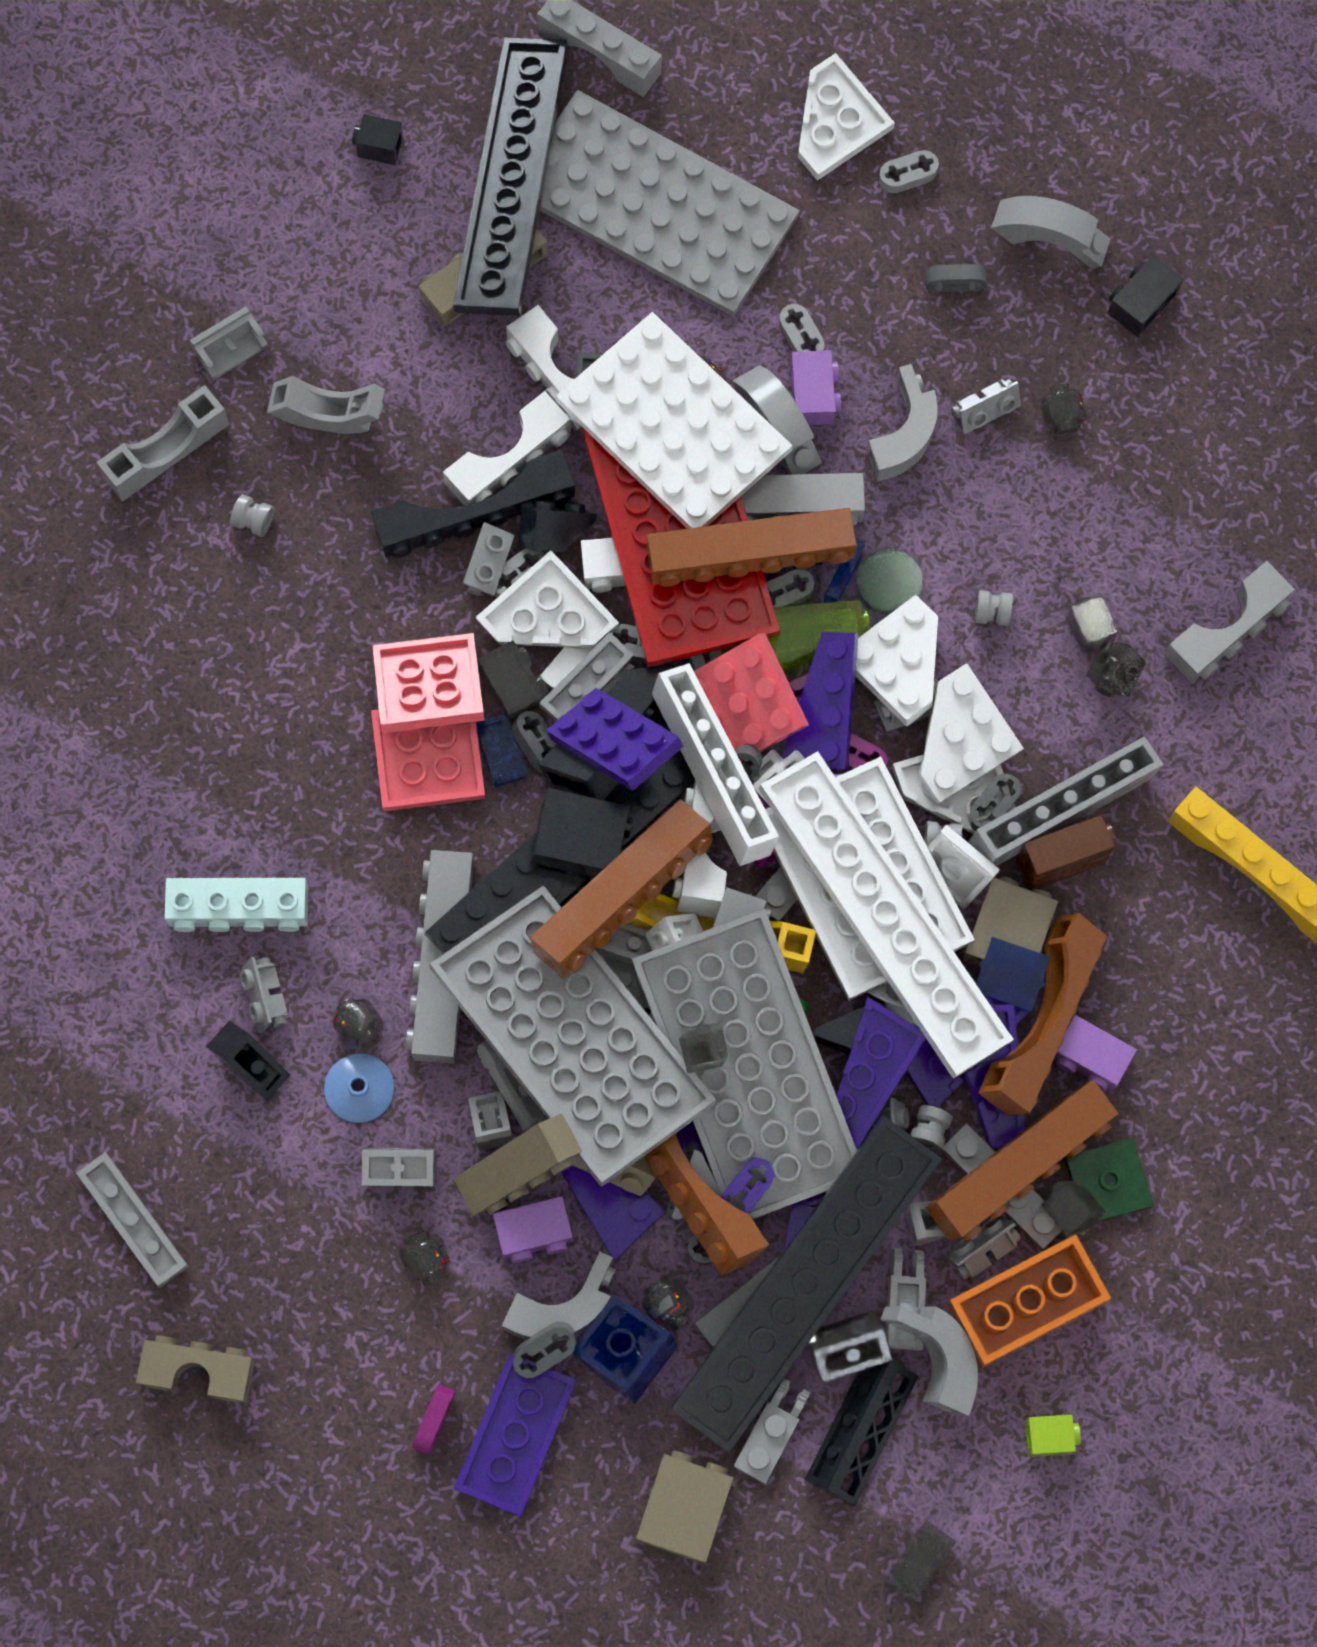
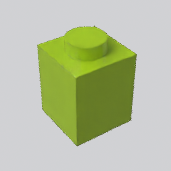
M1072 1415L1029 1417L1025 1420L1028 1457L1072 1454L1076 1452L1075 1445L1081 1444L1080 1427L1078 1423H1073Z

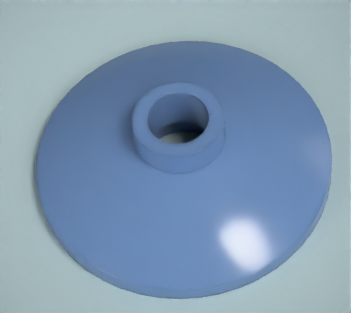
M352 1054L340 1059L329 1070L324 1084V1094L330 1109L341 1119L352 1123H365L381 1116L390 1106L395 1089L393 1076L389 1068L380 1059L368 1054ZM357 1080L365 1083L364 1089L359 1092L352 1089V1084Z

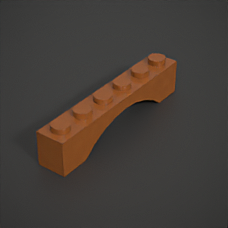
M1080 913L1056 917L1044 943L1046 985L1037 1020L1029 1034L1016 1049L1005 1057L991 1063L978 1091L981 1096L1007 1116L1029 1114L1036 1105L1039 1091L1051 1071V1064L1057 1050L1063 1044V1036L1070 1020L1076 1014L1077 1004L1083 991L1089 984V977L1094 965L1102 954V947L1107 936Z
M676 1133L644 1156L650 1164L652 1171L657 1175L668 1192L672 1202L685 1218L689 1228L707 1252L709 1259L714 1263L722 1276L754 1262L768 1247V1242L751 1216L729 1204L702 1181L682 1151Z

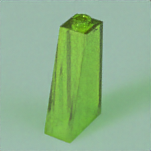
M861 600L776 607L774 611L780 635L768 638L783 672H787L813 661L822 632L856 633L858 638L862 636L865 631L870 630L869 612L862 611Z

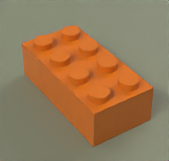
M1075 1234L951 1299L946 1304L950 1315L960 1324L969 1337L975 1352L979 1369H982L1104 1305L1111 1297Z

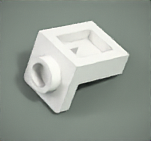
M690 913L664 917L646 933V938L652 951L704 931L696 914Z

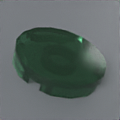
M884 549L878 550L865 558L859 566L855 583L857 594L862 603L869 609L872 608L874 611H878L879 614L888 616L914 595L920 596L923 579L921 569L912 557L902 551Z

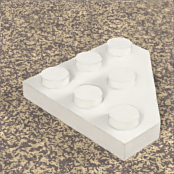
M836 53L810 70L798 158L817 181L893 130L895 124Z
M551 550L476 616V620L499 645L594 648L609 632L612 633L620 626L619 622Z
M914 595L860 636L857 647L855 676L906 727L932 708L938 616L917 595Z
M967 663L936 684L935 699L929 719L925 740L926 745L918 777L937 805L1024 749Z
M923 755L892 765L902 799L950 823L962 824V829L972 834L975 833V830L969 824L968 815L973 804L996 776L1003 774L1001 765L937 805L918 777ZM1008 784L1004 787L997 785L1000 791L995 799L1000 802L1006 794L1011 795ZM990 805L983 813L977 811L979 813L978 821L981 823L985 820L991 822L990 815L994 808Z

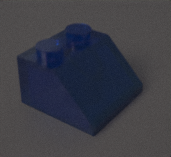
M614 1294L576 1344L572 1354L605 1384L636 1404L678 1346L669 1331Z

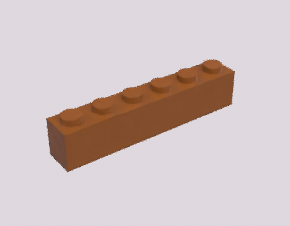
M850 507L647 534V553L652 585L661 584L666 587L677 585L684 580L694 579L697 582H706L714 579L715 576L728 575L733 578L742 577L752 571L762 570L764 573H774L780 571L782 567L796 566L797 568L804 569L810 568L816 563L827 561L831 564H841L847 562L850 558H854L857 546Z
M680 799L530 936L534 954L563 979L571 971H578L586 962L587 957L596 948L600 949L609 942L612 933L621 925L630 923L636 916L639 908L646 902L655 900L667 882L678 878L695 856H701L709 849L713 841L711 824Z
M1091 1080L1075 1089L925 1208L950 1242L959 1238H963L966 1242L982 1230L979 1224L987 1217L992 1221L1007 1211L1009 1207L1006 1205V1202L1015 1196L1019 1200L1035 1188L1032 1184L1039 1176L1046 1179L1059 1170L1061 1166L1058 1161L1067 1155L1071 1159L1087 1147L1084 1143L1087 1138L1093 1135L1096 1139L1112 1127L1109 1121L1119 1113L1096 1082Z

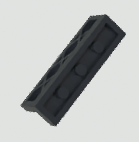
M868 1350L805 1477V1481L832 1493L855 1507L919 1376L893 1358ZM896 1373H898L904 1379L898 1391L892 1393L891 1384ZM884 1407L885 1417L882 1423L876 1426L875 1416L878 1410ZM868 1439L869 1450L866 1456L860 1458L859 1449L861 1444ZM852 1472L853 1482L848 1493H846L840 1487L846 1475Z

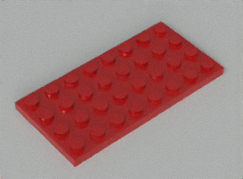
M581 426L647 667L738 646L760 633H765L767 638L779 636V625L762 570L752 571L745 576L736 578L722 575L715 576L714 579L706 582H697L692 579L684 580L677 585L668 587L661 584L652 585L647 553V534L687 528ZM738 498L708 526L748 521L742 498Z

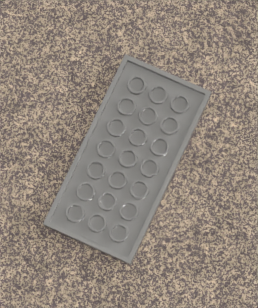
M579 90L576 91L555 122L540 211L734 317L798 218L800 210Z
M542 886L431 962L430 970L547 1119L562 1113L582 1150L576 1156L602 1187L716 1104V1099L596 950L587 957L586 962L578 971H571L564 979L534 954L530 936L561 909V906L548 890Z
M765 908L633 958V964L657 1027L716 1099V1104L693 1120L721 1196L744 1165L754 1158H763L769 1161L774 1169V1180L748 1213L752 1219L828 1191L857 1149ZM763 1165L758 1169L753 1166L749 1168L752 1176L746 1185L752 1188L758 1180L766 1182L768 1179L764 1175L766 1168ZM742 1189L736 1197L730 1194L726 1199L729 1200V1204L742 1211L745 1208L742 1201L748 1192Z

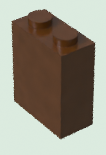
M1100 815L1024 843L1016 863L1027 889L1030 891L1032 889H1039L1104 865L1115 847L1116 836L1112 826L1109 823L1105 824Z

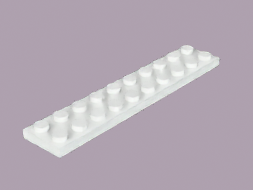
M817 751L762 783L759 791L953 1079L1009 1045L1014 1039L819 752Z

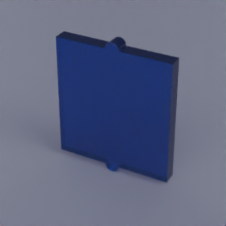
M992 937L985 959L979 962L981 970L976 985L983 995L1032 1011L1039 989L1045 985L1043 978L1051 956Z

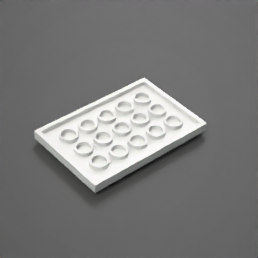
M653 312L555 396L556 402L687 529L708 526L786 457L793 447L788 440Z
M879 757L837 776L836 779L952 950L957 951L973 943L975 939L882 758ZM772 808L765 809L779 835L773 852L810 926L816 931L815 935L848 1001L888 983Z

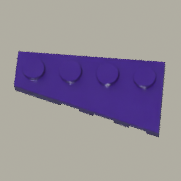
M845 632L821 633L799 701L809 726L788 737L782 754L783 759L787 758L795 750H798L805 758L818 751L830 770H848L858 634Z
M1013 980L985 996L990 1006L1014 1004L1016 1025L1031 1010ZM927 1039L906 1071L924 1103L937 1108L942 1105L945 1099L965 1079L964 1073L953 1079Z
M869 997L867 998L839 1091L836 1095L857 1150L926 1040V1037L919 1028Z
M1014 1004L991 1006L1014 1040L1009 1045L964 1072L987 1143L991 1148L1004 1146L1025 1129L1024 1114L1007 1116L978 1093L991 1063L1005 1057L1018 1047Z
M573 1165L561 1172L596 1233L608 1250V1253L613 1257L614 1263L665 1213V1210L646 1191L642 1196H639L610 1182L601 1187L590 1173Z

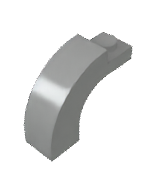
M1016 196L1000 200L991 229L1012 244L1026 241H1045L1061 246L1093 269L1102 267L1110 243V238L1096 228L1098 219L1091 214L1068 203L1038 196Z
M912 364L899 367L896 379L908 414L906 423L892 434L868 441L866 453L876 482L898 476L910 469L922 458L932 440L938 408L935 390L925 392L922 377L920 374L915 375Z
M759 365L732 380L736 392L793 445L792 451L782 459L788 475L805 474L822 464L813 444L812 438H814L808 422L788 390L772 372Z
M291 376L274 382L267 413L304 428L340 434L367 432L370 429L371 422L378 420L383 410L382 400L385 389L372 384L354 391L337 392L315 387Z
M599 1252L583 1288L573 1299L565 1303L545 1305L517 1293L504 1319L502 1329L526 1340L555 1322L569 1324L574 1329L576 1335L587 1330L601 1317L611 1301V1296L601 1292L600 1289L601 1287L608 1289L614 1277L616 1269L611 1267L613 1257ZM557 1333L553 1334V1342L562 1341L567 1338V1335L560 1337Z
M902 1302L898 1307H885L881 1321L916 1336L924 1343L929 1352L932 1372L923 1402L952 1415L969 1416L977 1391L978 1368L973 1346L964 1329L952 1316L938 1307H920L919 1309Z

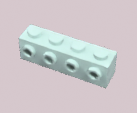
M166 878L165 920L169 927H174V930L178 932H192L195 930V927H208L210 931L226 932L229 931L230 927L243 926V930L249 932L264 931V926H278L280 931L294 932L299 930V926H308L309 886L306 878Z

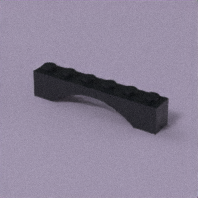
M559 450L531 459L523 471L506 488L476 504L458 508L437 509L400 501L372 510L371 515L385 558L390 556L401 558L409 555L412 549L424 545L426 548L436 547L442 544L444 539L455 535L459 538L467 537L473 534L477 528L482 527L484 522L494 527L503 525L507 522L508 518L517 515L521 516L522 505L535 506L536 500L555 502V507L565 505V502H569L571 498L575 497V484L563 451Z

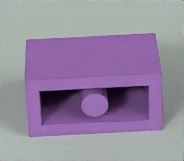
M831 350L792 352L790 373L793 399L809 425L834 424L835 413L841 412L840 392L834 393V382L839 381L838 362H832Z
M1075 1015L1063 1036V1044L1057 1050L1054 1059L1057 1060L1056 1065L1063 1071L1070 1074L1078 1072L1088 1078L1087 1082L1094 1080L1103 1092L1106 1089L1113 1092L1137 1049Z
M562 1196L493 1214L504 1260L511 1259L512 1263L528 1261L533 1258L532 1253L546 1250L548 1255L563 1252L568 1249L567 1244L573 1243Z

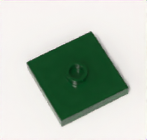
M1133 1138L1082 1151L1071 1159L1068 1156L1064 1157L1085 1226L1154 1206Z

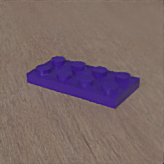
M598 688L584 696L579 703L546 730L553 742L632 791L684 747L677 735Z
M509 1353L454 1490L522 1517L577 1380L552 1369H548L534 1378L522 1377L514 1369V1354ZM523 1358L521 1363L522 1365L529 1363L532 1367L536 1366L535 1362Z

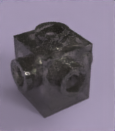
M1104 641L1086 676L1096 685L1095 689L1104 696L1113 697L1114 695L1129 697L1146 662L1129 644Z

